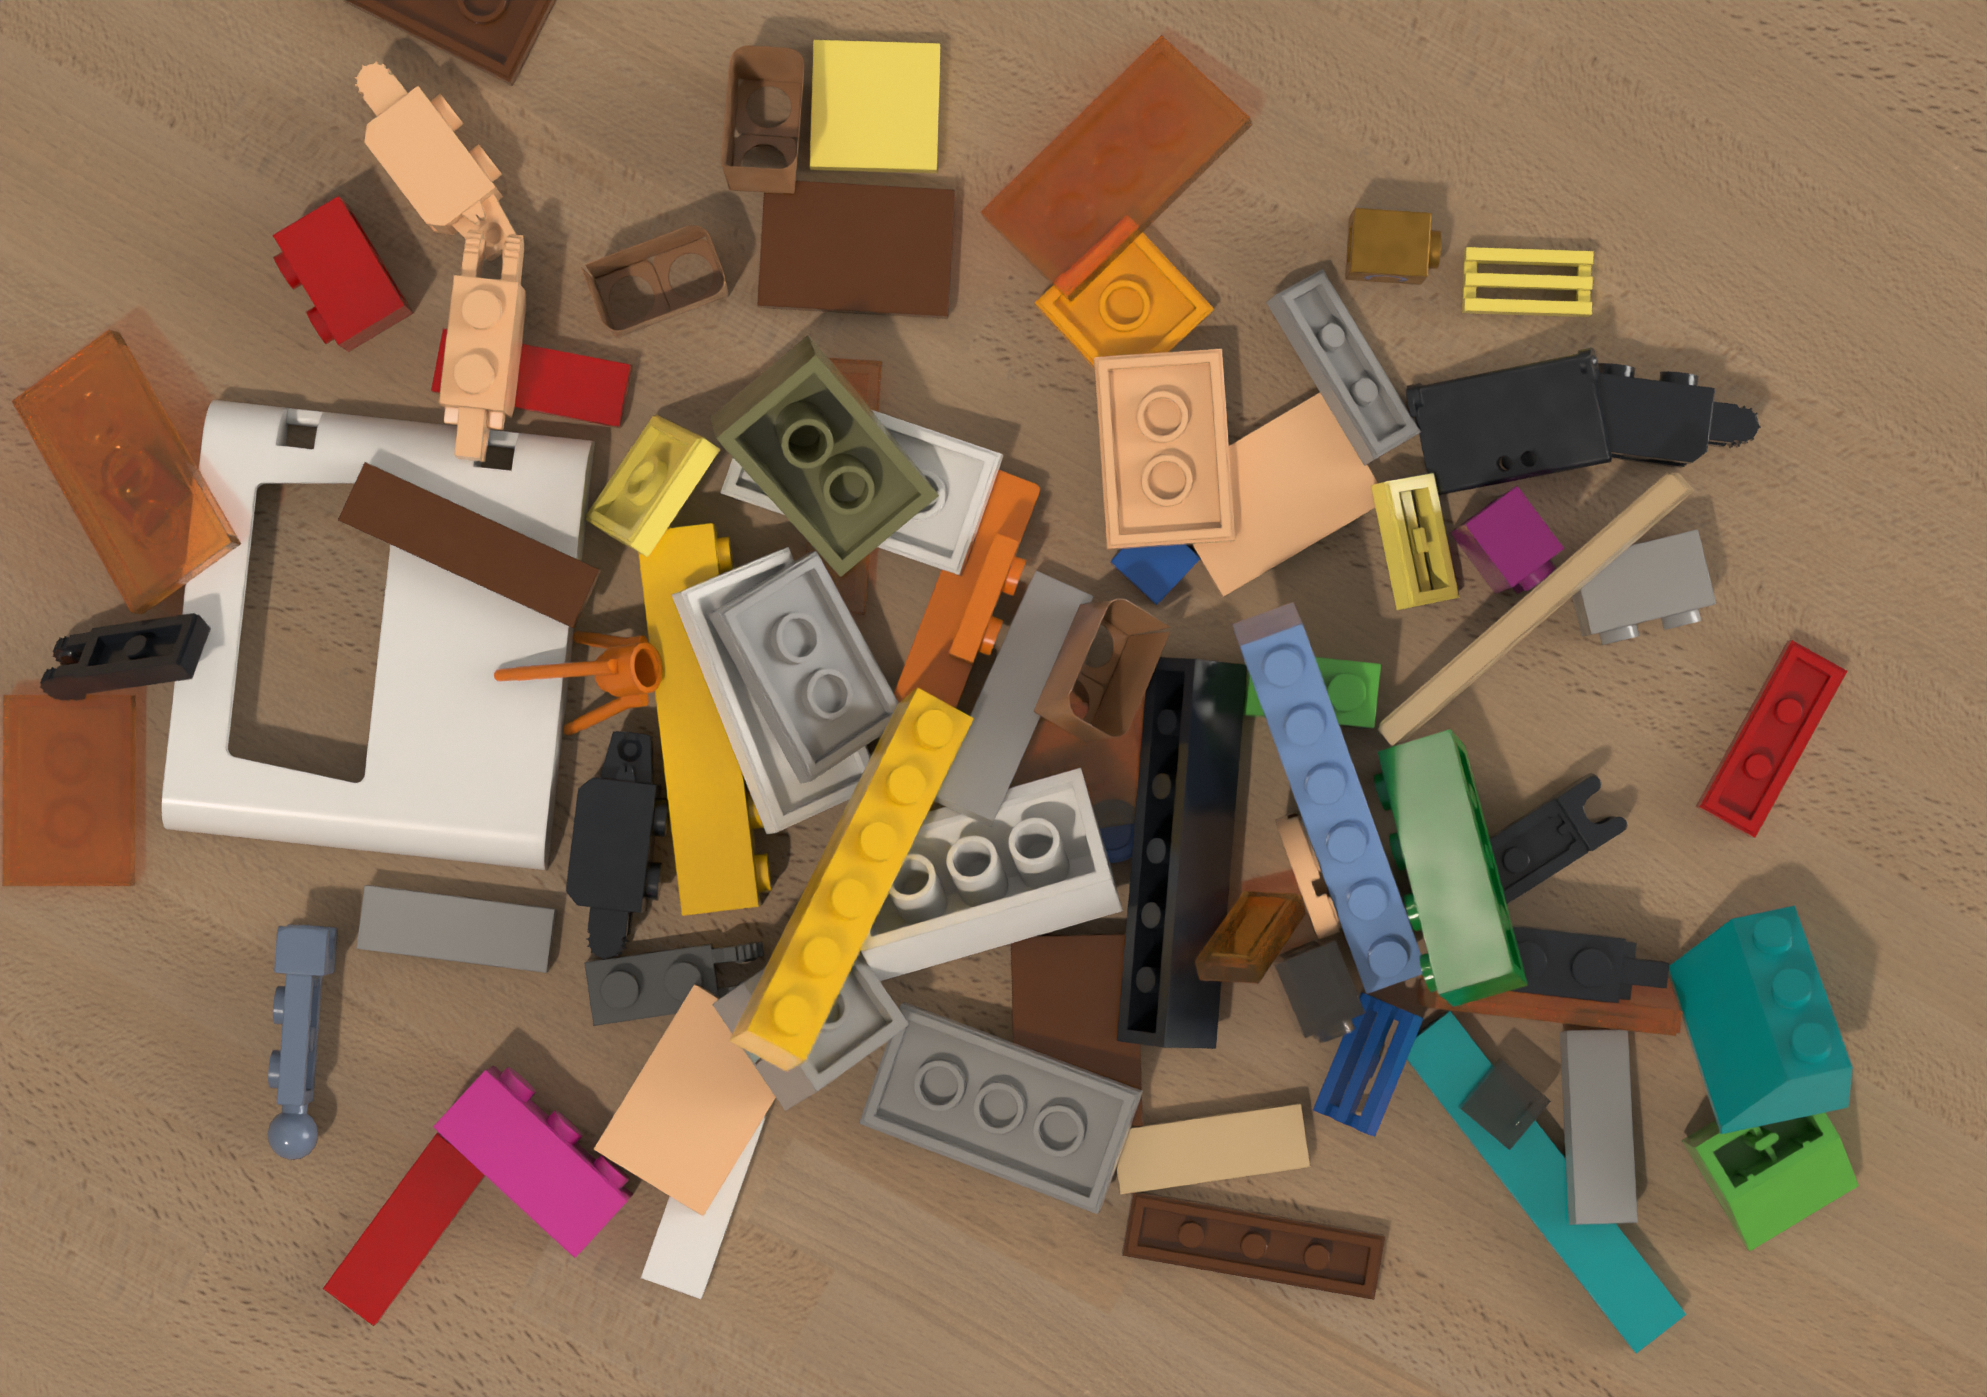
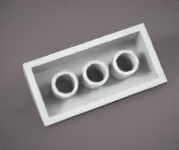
M1074 769L1009 788L992 827L948 807L927 813L861 947V952L867 964L879 981L1123 911L1082 769Z

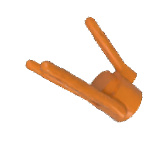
M576 631L573 633L572 638L574 642L607 650L599 655L596 661L520 666L497 669L494 672L495 680L500 682L594 675L595 681L601 690L609 692L618 698L565 724L563 732L570 736L629 708L647 706L649 703L647 693H652L659 687L663 670L658 651L653 645L648 643L646 636L625 638L601 633Z

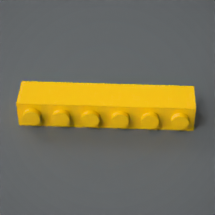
M713 523L668 528L648 557L639 552L638 554L649 644L653 645L658 651L663 670L662 680L659 687L655 690L681 913L682 916L759 907L762 905L761 893L772 891L768 854L756 855L753 829L764 828L672 597L674 593L734 569L730 537L718 538V530Z
M918 687L897 704L729 1040L730 1042L786 1072L806 1061L974 718Z

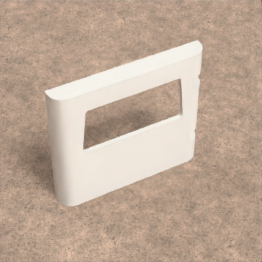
M213 400L208 408L203 428L182 615L190 613L199 614L211 630L193 678L175 681L162 791V821L165 829L548 870L569 677L500 682L495 680L494 672L497 669L520 666L571 663L574 628L393 545H390L365 776L363 780L354 783L234 757L229 753L228 743L256 494L259 486L262 484H355L364 462H367L582 561L586 528L585 515L588 510L595 442L591 440L490 430L488 446L515 449L512 471L482 468L480 461L456 458L454 454L457 426ZM288 424L318 427L314 449L287 447Z

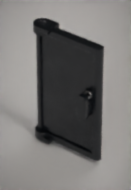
M1591 347L1579 350L1578 354L1427 385H1422L1421 383L1408 385L1406 396L1410 416H1416L1417 426L1421 431L1419 436L1427 474L1434 473L1438 496L1612 462L1597 385V379H1600L1601 376L1594 349ZM1502 456H1504L1502 458V466L1507 470L1502 469L1500 466V459Z

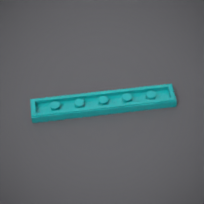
M1449 1010L1445 1011L1418 1032L1407 1058L1408 1063L1629 1347L1637 1354L1687 1315L1617 1224L1569 1225L1566 1159L1452 1012Z

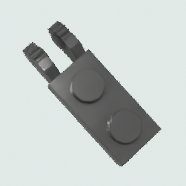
M751 942L713 948V944L710 943L606 958L605 960L586 961L584 964L593 1026L676 1014L695 983L722 998L745 981H741L737 985L719 987L715 963L755 961L757 957L764 956L763 943Z

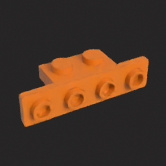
M998 470L962 576L945 570L940 572L894 691L898 703L918 687L957 708L978 652L990 656L1004 620L992 615L1000 594L1003 592L1011 596L1014 595L1027 560L1017 557L1016 553L1040 494V487L1037 484Z

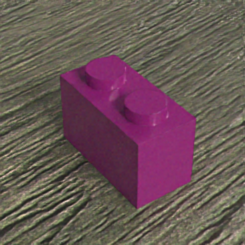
M1518 486L1497 497L1450 532L1495 594L1510 588L1517 595L1524 590L1527 592L1557 569L1551 558L1564 549Z

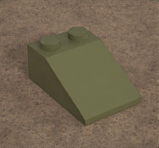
M808 335L710 416L716 439L840 577L939 496L935 488L849 381Z

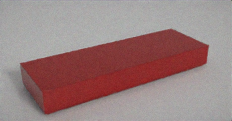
M447 329L442 331L431 391L440 394ZM522 344L514 408L621 428L632 366L631 364Z
M1793 640L1787 641L1696 807L1743 834L1755 838L1848 671Z
M439 1132L436 1133L325 1284L323 1290L372 1326H375L476 1190L485 1175Z

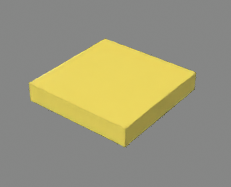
M813 40L810 169L937 173L941 44Z
M658 415L652 416L585 515V520L607 535L648 557L720 449L700 435Z

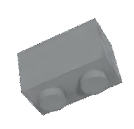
M1698 529L1631 545L1574 594L1572 599L1582 637L1599 633L1601 643L1605 645L1640 636L1637 623L1661 618L1664 630L1702 621L1699 608L1715 605L1716 600Z

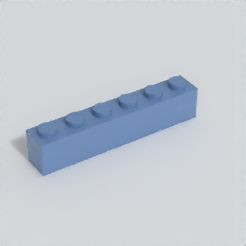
M1294 602L1232 624L1366 994L1422 975L1419 960L1421 953Z

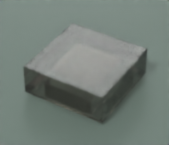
M1499 1058L1458 1108L1507 1149L1511 1150L1551 1101Z

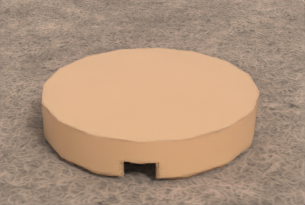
M1294 812L1275 819L1318 939L1340 932L1339 929L1342 927L1301 815H1297Z

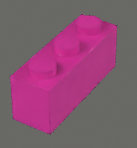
M493 1065L475 1080L433 1128L568 1253L576 1258L633 1196L624 1186L630 1178L612 1160L602 1154L595 1159L577 1142L583 1135L564 1115L554 1110L548 1116L530 1099L536 1091L519 1073L510 1067L500 1072Z

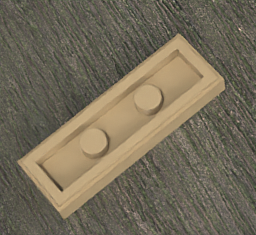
M1295 1102L1143 1124V1126H1131L1116 1166L1120 1195L1310 1167L1301 1103Z

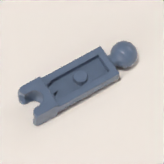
M287 924V926H279L277 930L274 972L286 974L285 986H277L274 995L273 1021L274 1024L282 1025L281 1050H273L270 1056L268 1084L270 1088L278 1089L277 1104L282 1105V1112L277 1114L270 1122L267 1134L272 1150L281 1158L288 1160L302 1159L309 1155L315 1148L318 1140L317 1125L313 1118L307 1114L308 1103L314 1101L322 977L335 972L338 934L336 927Z

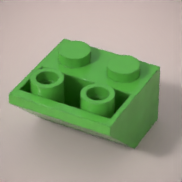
M1825 1112L1720 1134L1717 1122L1714 1120L1681 1140L1749 1252L1859 1186L1841 1138Z

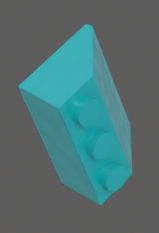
M1795 905L1732 918L1669 965L1668 976L1720 1134L1849 1107L1853 1066Z

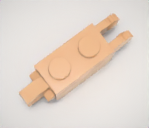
M376 61L374 64L362 65L358 76L355 77L357 80L355 86L359 88L358 92L364 95L363 99L377 116L366 126L364 143L425 223L435 233L454 235L459 232L466 238L469 229L484 231L486 241L485 258L491 262L502 254L503 245L509 234L517 235L499 203L503 196L493 184V181L502 175L479 144L470 151L467 150L454 133L455 130L463 125V122L441 94H438L430 101L419 86L408 93L396 76L392 75L389 68L386 69L384 64L379 65Z
M469 229L465 238L461 276L454 275L439 404L445 408L444 423L457 425L454 455L458 459L485 462L490 429L503 430L505 417L512 418L516 400L526 314V290L521 286L525 244L524 235L509 234L503 245L501 280L481 278L483 260L486 254L484 231Z

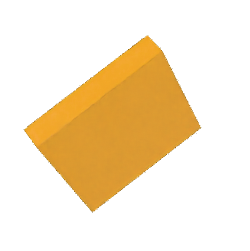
M1128 216L1034 304L1093 369L1094 357L1170 352L1214 311V308Z

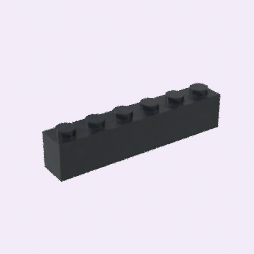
M1160 657L1145 691L1117 1041L1162 1048L1216 1049L1247 665L1193 658Z

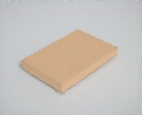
M1222 349L1094 357L1107 550L1235 541Z
M1321 393L1316 394L1229 446L1235 541L1191 544L1223 598L1375 508L1371 485L1378 484L1368 465L1364 466Z
M695 983L597 1142L594 1150L704 1216L776 1097L745 1051L729 1041L732 1033L712 1005L720 998Z

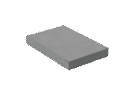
M817 551L803 555L708 615L800 783L813 781L883 734L898 701Z

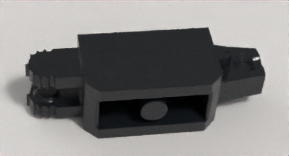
M1598 363L1601 378L1597 379V385L1612 459L1683 468L1707 452L1708 446L1724 447L1728 445L1729 448L1733 446L1738 448L1740 444L1748 443V440L1753 441L1758 429L1761 428L1757 418L1758 413H1754L1752 408L1747 409L1745 405L1739 408L1737 404L1714 402L1715 388L1698 386L1699 376L1663 371L1660 372V378L1657 381L1634 378L1635 368L1631 366Z
M613 731L600 778L592 777L578 788L566 892L577 906L590 907L587 929L590 937L586 939L589 941L587 947L591 948L590 953L596 954L603 960L623 954L622 951L628 948L626 944L630 942L627 936L631 934L633 912L643 913L647 911L648 900L658 901L661 891L663 863L652 861L655 836L666 837L670 817L668 799L660 798L662 785L654 784L653 736L641 733Z
M1512 924L1528 986L1511 991L1619 1003V999H1631L1632 985L1667 989L1669 963L1635 958L1637 945L1635 942H1628L1626 939L1616 936Z

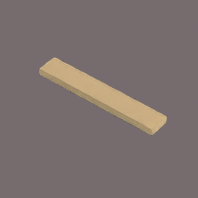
M1667 473L1380 722L1378 724L1380 726L1378 728L1379 732L1391 746L1405 742L1688 497L1694 489L1680 473Z

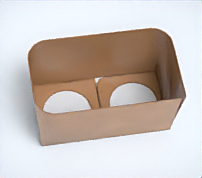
M746 45L737 48L729 59L721 164L728 188L731 191L794 194L798 143L793 138H798L799 142L805 64L801 54L792 48ZM775 87L786 93L791 102V112L785 122L776 127L765 128L758 126L749 118L746 110L747 101L750 95L757 89ZM735 128H736V131H737L739 134H741V135L738 136V137H734V135H735ZM759 145H769L777 148L786 160V167L781 169L741 167L744 155L750 149Z
M697 225L679 228L587 263L585 266L590 274L581 267L599 317L616 338L729 296L725 275L711 237L704 228ZM685 254H697L704 257L710 263L713 270L711 287L705 294L697 298H685L678 295L672 289L669 282L671 265L677 258ZM656 256L653 260V265L648 262V258ZM628 276L644 279L649 283L654 293V304L651 311L645 317L634 321L620 318L614 313L610 305L612 287L617 281Z
M1126 599L1080 604L1034 712L1084 742L1122 737L1130 729L1170 635V632L1139 633L1171 627ZM1101 624L1109 631L1112 637L1113 652L1108 662L1103 666L1089 667L1084 664V661ZM1076 680L1085 687L1089 697L1088 711L1083 719L1077 717L1070 706V694ZM1101 684L1108 685L1105 694Z

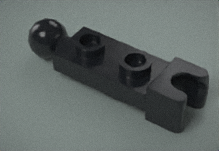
M1590 773L1581 777L1551 796L1550 799L1489 837L1506 904L1627 829L1628 824L1623 817L1609 816L1597 823L1591 822L1586 817L1584 805L1587 799L1601 788V781L1595 774Z

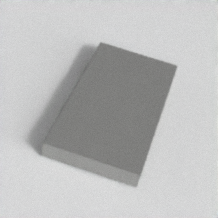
M901 1003L899 1010L909 1023V1026L888 1040L859 1124L1098 1214L1104 1203L1143 1091L909 1003Z

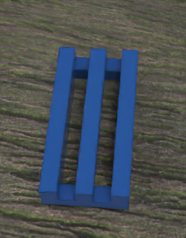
M1361 992L1313 1111L1375 1137L1424 1018ZM1393 1020L1399 1021L1362 1114L1359 1116L1355 1112L1369 1078L1373 1077L1381 1058L1379 1054Z

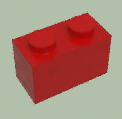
M340 196L335 197L273 234L274 239L282 250L281 253L273 257L274 261L293 290L301 285L304 287L314 304V307L306 311V314L325 344L335 340L340 347L350 352L413 314L412 309L351 207Z

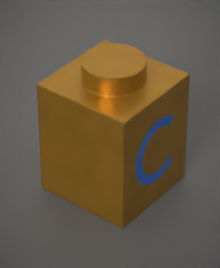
M1354 208L1349 216L1345 280L1421 285L1428 277V269H1438L1440 262L1441 231L1431 230L1432 213Z

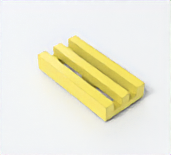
M1466 247L1463 260L1462 313L1589 317L1592 315L1590 294L1593 289L1591 265H1593L1594 251ZM1477 264L1577 267V275L1477 273ZM1476 287L1576 290V301L1476 298Z
M1434 473L1371 485L1396 609L1401 610L1460 598ZM1411 490H1413L1414 499H1415V503H1416V508H1417V513H1418V518H1419V523H1420V527H1419V528H1418V523H1417V518H1416V513H1415V508H1414V504H1413V499H1412ZM1424 552H1426L1433 590H1431Z

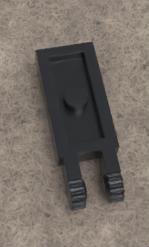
M190 613L92 628L91 632L73 634L70 637L64 636V638H59L53 649L55 661H58L62 666L47 669L41 679L40 688L43 689V693L48 694V697L51 696L55 700L59 699L62 702L67 700L69 702L70 699L74 701L84 700L86 695L90 693L192 679L211 628L199 614Z

